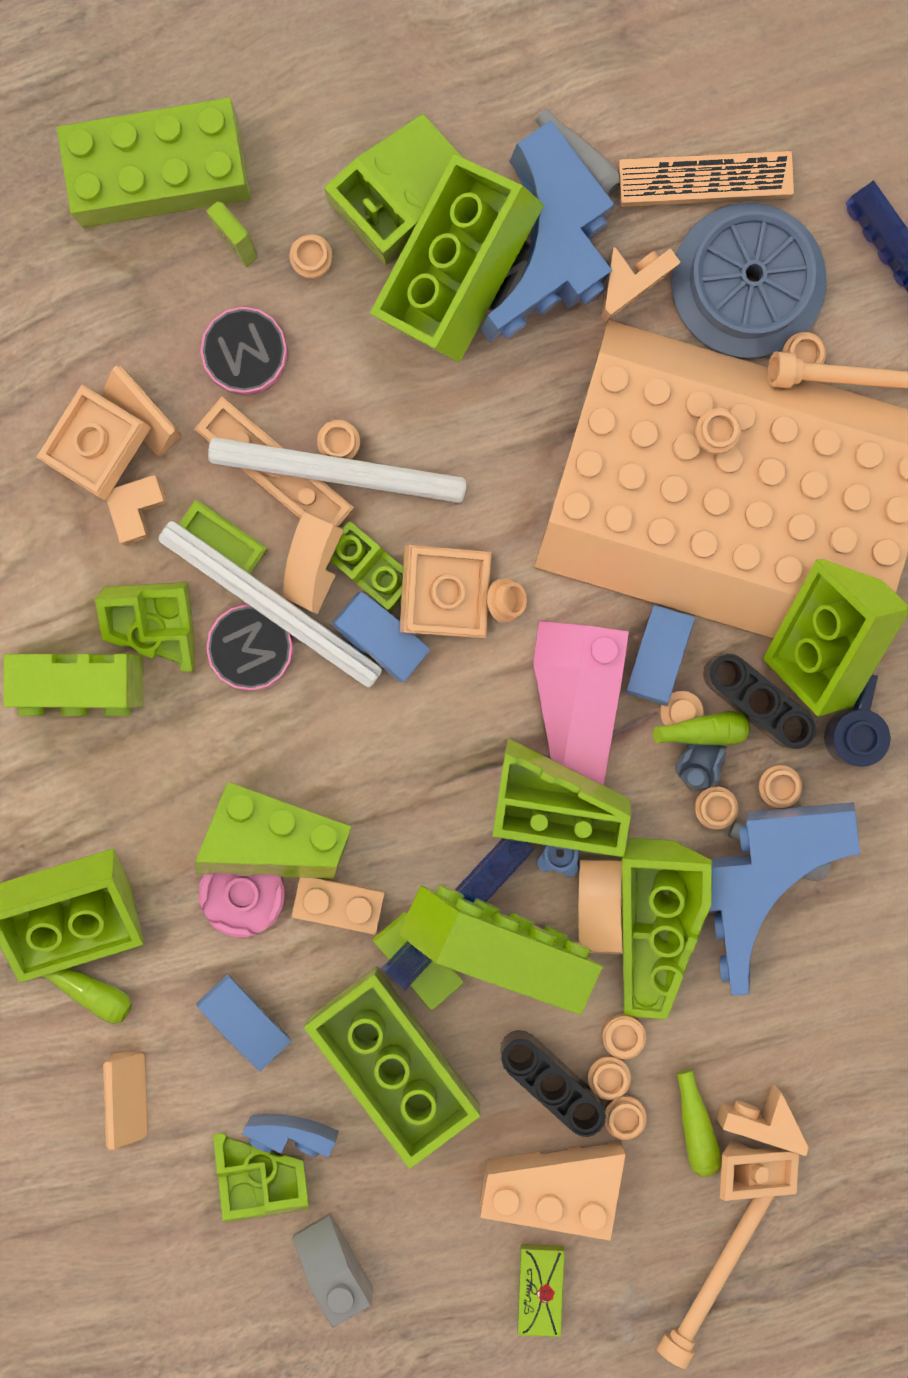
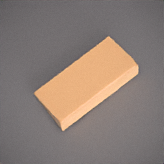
M116 365L111 370L103 389L104 397L151 427L143 441L155 455L160 456L182 438L180 436L181 432L129 373L121 366Z
M143 1052L113 1053L103 1064L105 1133L108 1150H115L142 1140L147 1136L146 1068Z

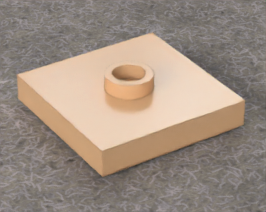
M81 385L36 458L106 501L151 427L104 397Z
M406 545L404 550L399 632L486 638L488 618L487 594L490 586L492 552Z

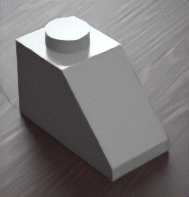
M331 1214L324 1216L293 1235L292 1238L310 1290L332 1328L371 1306L373 1285Z

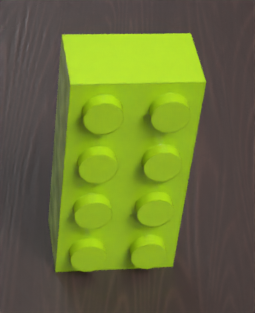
M230 97L56 126L70 213L82 228L210 207L217 201L228 204L251 200L238 118Z
M453 153L369 314L402 334L460 363L542 211L544 204L523 185Z
M439 884L436 891L420 885L400 929V936L438 965L582 1015L603 968L602 965L588 957L591 951L589 948L568 939L569 935L554 927L545 925L544 929L534 926V921L515 912H511L507 916L499 913L500 909L481 899L476 898L474 903L463 899L464 895L447 886Z
M378 966L374 967L307 1018L303 1028L409 1169L480 1117V1103Z

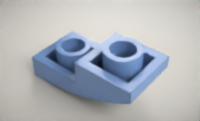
M357 592L331 623L360 652L368 653L397 682H405L430 651L413 633H400V621L363 592Z
M653 605L626 694L668 706L695 617Z
M229 974L196 1003L199 1010L259 1071L291 1042L288 1034L259 1007L256 1000Z
M258 1114L250 1116L242 1134L249 1137L248 1142L252 1146L263 1152L270 1153L274 1150L281 1154L288 1139L296 1142V1148L303 1153L313 1157L321 1154L328 1158L336 1143L339 1131L322 1123L297 1116Z

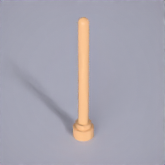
M778 351L772 354L768 366V382L771 387L791 388L793 384L798 385L803 380L908 389V371L803 363L802 358H796L794 353Z
M775 1196L752 1199L678 1329L673 1328L671 1333H665L657 1351L672 1364L682 1369H687L695 1355L693 1347L696 1342L693 1338Z

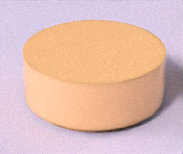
M620 1013L613 1015L605 1022L602 1028V1041L606 1050L612 1056L619 1059H630L637 1056L644 1048L646 1033L636 1017Z

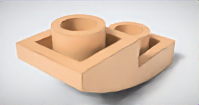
M303 512L287 558L283 598L318 614L336 576L327 571L326 568L341 538L343 529Z
M580 860L578 898L579 943L591 950L590 953L623 954L622 861Z

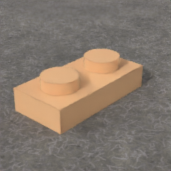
M299 878L292 918L376 935L385 891L332 879Z

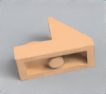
M615 247L612 248L607 262L612 272L605 280L604 287L606 290L603 292L600 314L605 323L669 276L679 266L681 262L671 248L661 256L656 251H653L634 266L638 272L637 274L632 271Z
M775 1084L771 1086L762 1115H760L761 1110L746 1102L735 1101L734 1106L721 1102L716 1119L723 1130L807 1156L809 1147L785 1098Z
M731 1141L722 1154L720 1199L730 1201L797 1194L799 1154L779 1147L753 1149L740 1142Z

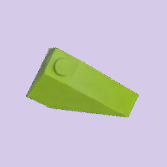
M629 838L624 857H622L624 1015L667 1019L689 959L696 946L704 920L711 907L712 860L674 840Z

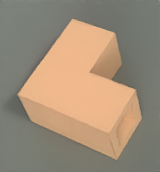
M156 475L115 487L106 499L119 542L123 545L150 538L143 511L168 504L161 479Z

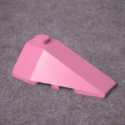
M539 621L533 667L550 759L604 785L629 631Z

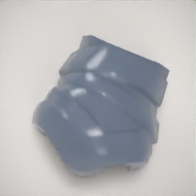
M687 744V749L680 754L675 765V771L691 790H701L718 785L722 779L721 767L725 764V751L727 747L722 745Z

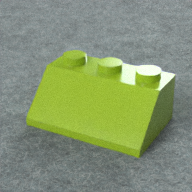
M818 559L806 577L763 660L818 717L852 707L907 618L908 604L881 579L825 559Z
M114 848L0 883V948L19 983L143 945V935L130 882Z

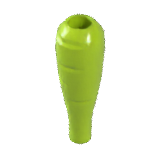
M726 711L689 719L672 725L655 726L653 729V739L656 743L677 742L695 745H734L746 740L750 733V722L741 712Z
M67 968L43 976L71 999L108 1023L116 1024L123 1022L131 1010L132 1002L128 994L119 988L84 973Z
M692 1069L682 1070L676 1074L681 1093L682 1125L687 1158L692 1171L698 1176H712L717 1174L722 1166L721 1150L708 1112L698 1091L694 1072Z

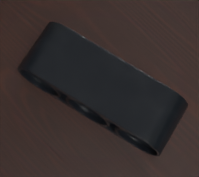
M722 654L714 656L707 661L703 672L707 686L736 711L743 713L753 725L776 744L786 748L801 749L812 743L816 736V724L810 714L745 660L734 654ZM724 661L731 663L736 672L734 681L728 686L720 684L715 675L718 665ZM757 689L763 690L769 699L766 710L759 714L754 712L749 704L751 694ZM791 717L797 718L802 726L800 736L793 741H789L783 733V725Z
M522 1030L512 1031L507 1034L501 1042L500 1048L502 1064L507 1073L575 1134L590 1137L600 1132L605 1124L606 1115L601 1099L592 1092L590 1087L532 1034ZM517 1045H526L532 1050L530 1058L522 1063L512 1061L508 1054ZM550 1074H557L564 1079V1083L557 1091H546L541 1087L543 1078ZM587 1103L596 1108L594 1115L590 1119L579 1120L573 1116L575 1108L580 1104Z

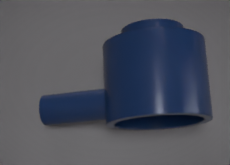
M872 674L855 702L853 709L840 711L827 723L824 732L825 746L830 755L841 763L859 767L870 766L879 762L889 749L891 741L889 727L881 716L870 711L878 680L877 675Z

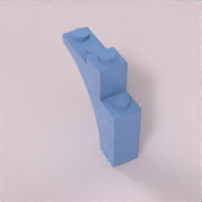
M551 120L518 142L509 161L515 169L521 184L540 200L544 207L531 229L530 251L520 282L503 303L487 315L480 329L490 343L502 335L507 340L512 338L528 324L525 320L536 311L540 315H544L561 300L568 309L580 301L584 305H588L606 290L603 283L612 272V269L589 239L596 236L608 225L605 219L614 203Z
M854 802L748 812L747 825L739 826L741 850L742 852L750 851V855L709 858L712 860V903L709 911L721 910V913L714 914L717 940L725 939L727 954L720 956V972L722 982L730 981L732 996L748 995L750 992V957L753 944L767 913L781 895L800 878L816 868L834 860L852 855H860Z

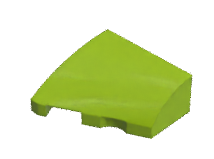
M188 582L103 587L95 598L102 640L118 646H131L139 654L151 659L155 655L181 664L179 669L185 672L194 670V633Z
M222 1133L213 1134L223 1223L310 1210L304 1162L302 1160L273 1152H263L252 1145L228 1138L227 1135Z

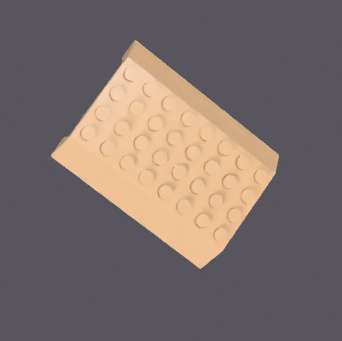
M607 321L596 357L594 371L534 568L771 639L775 637L812 566L818 559H825L881 579L896 593L908 554V409L815 381L801 380L798 385L793 384L791 388L771 387L768 382V367L618 322ZM715 408L731 411L738 418L741 425V435L738 443L731 450L721 454L710 453L703 449L698 443L695 434L696 425L700 417L705 412Z

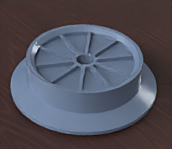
M739 203L711 212L696 223L687 233L676 253L677 258L681 262L671 275V288L676 310L691 334L708 348L718 353L736 358L750 359L770 356L775 351L780 352L791 336L800 332H807L811 328L822 308L827 278L821 250L812 234L800 221L776 207L760 203ZM746 274L753 275L756 282L750 281Z

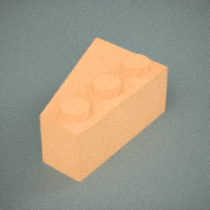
M621 1140L608 1141V1144L581 1148V1146L568 1147L567 1150L544 1154L535 1152L488 1159L480 1196V1218L611 1241L626 1156Z

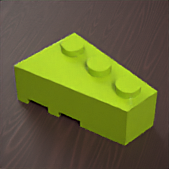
M4 654L3 707H18V716H44V707H61V716H88V708H104V716H131V708L143 707V655Z
M508 738L492 837L624 857L631 819L630 798Z
M227 782L195 860L196 874L229 873L238 874V876L260 874L292 878L334 879L349 840L352 826Z

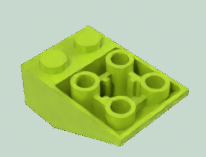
M421 114L356 157L324 187L327 202L386 266L402 252L453 153L460 157L462 156L428 118Z

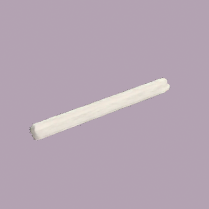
M212 438L209 444L208 460L213 464L458 503L462 502L466 492V479L463 477L221 438Z
M169 522L162 530L158 539L162 545L365 687H371L381 674L382 667L177 522Z

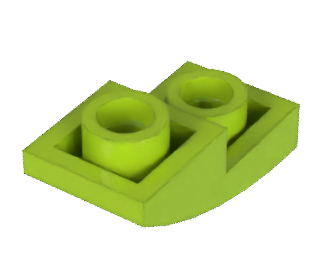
M349 520L343 527L344 531L330 561L392 614L401 603L403 566Z
M403 912L375 936L372 941L392 966L402 975L422 1002L432 1011L464 982L454 970L434 963L399 935L407 913Z

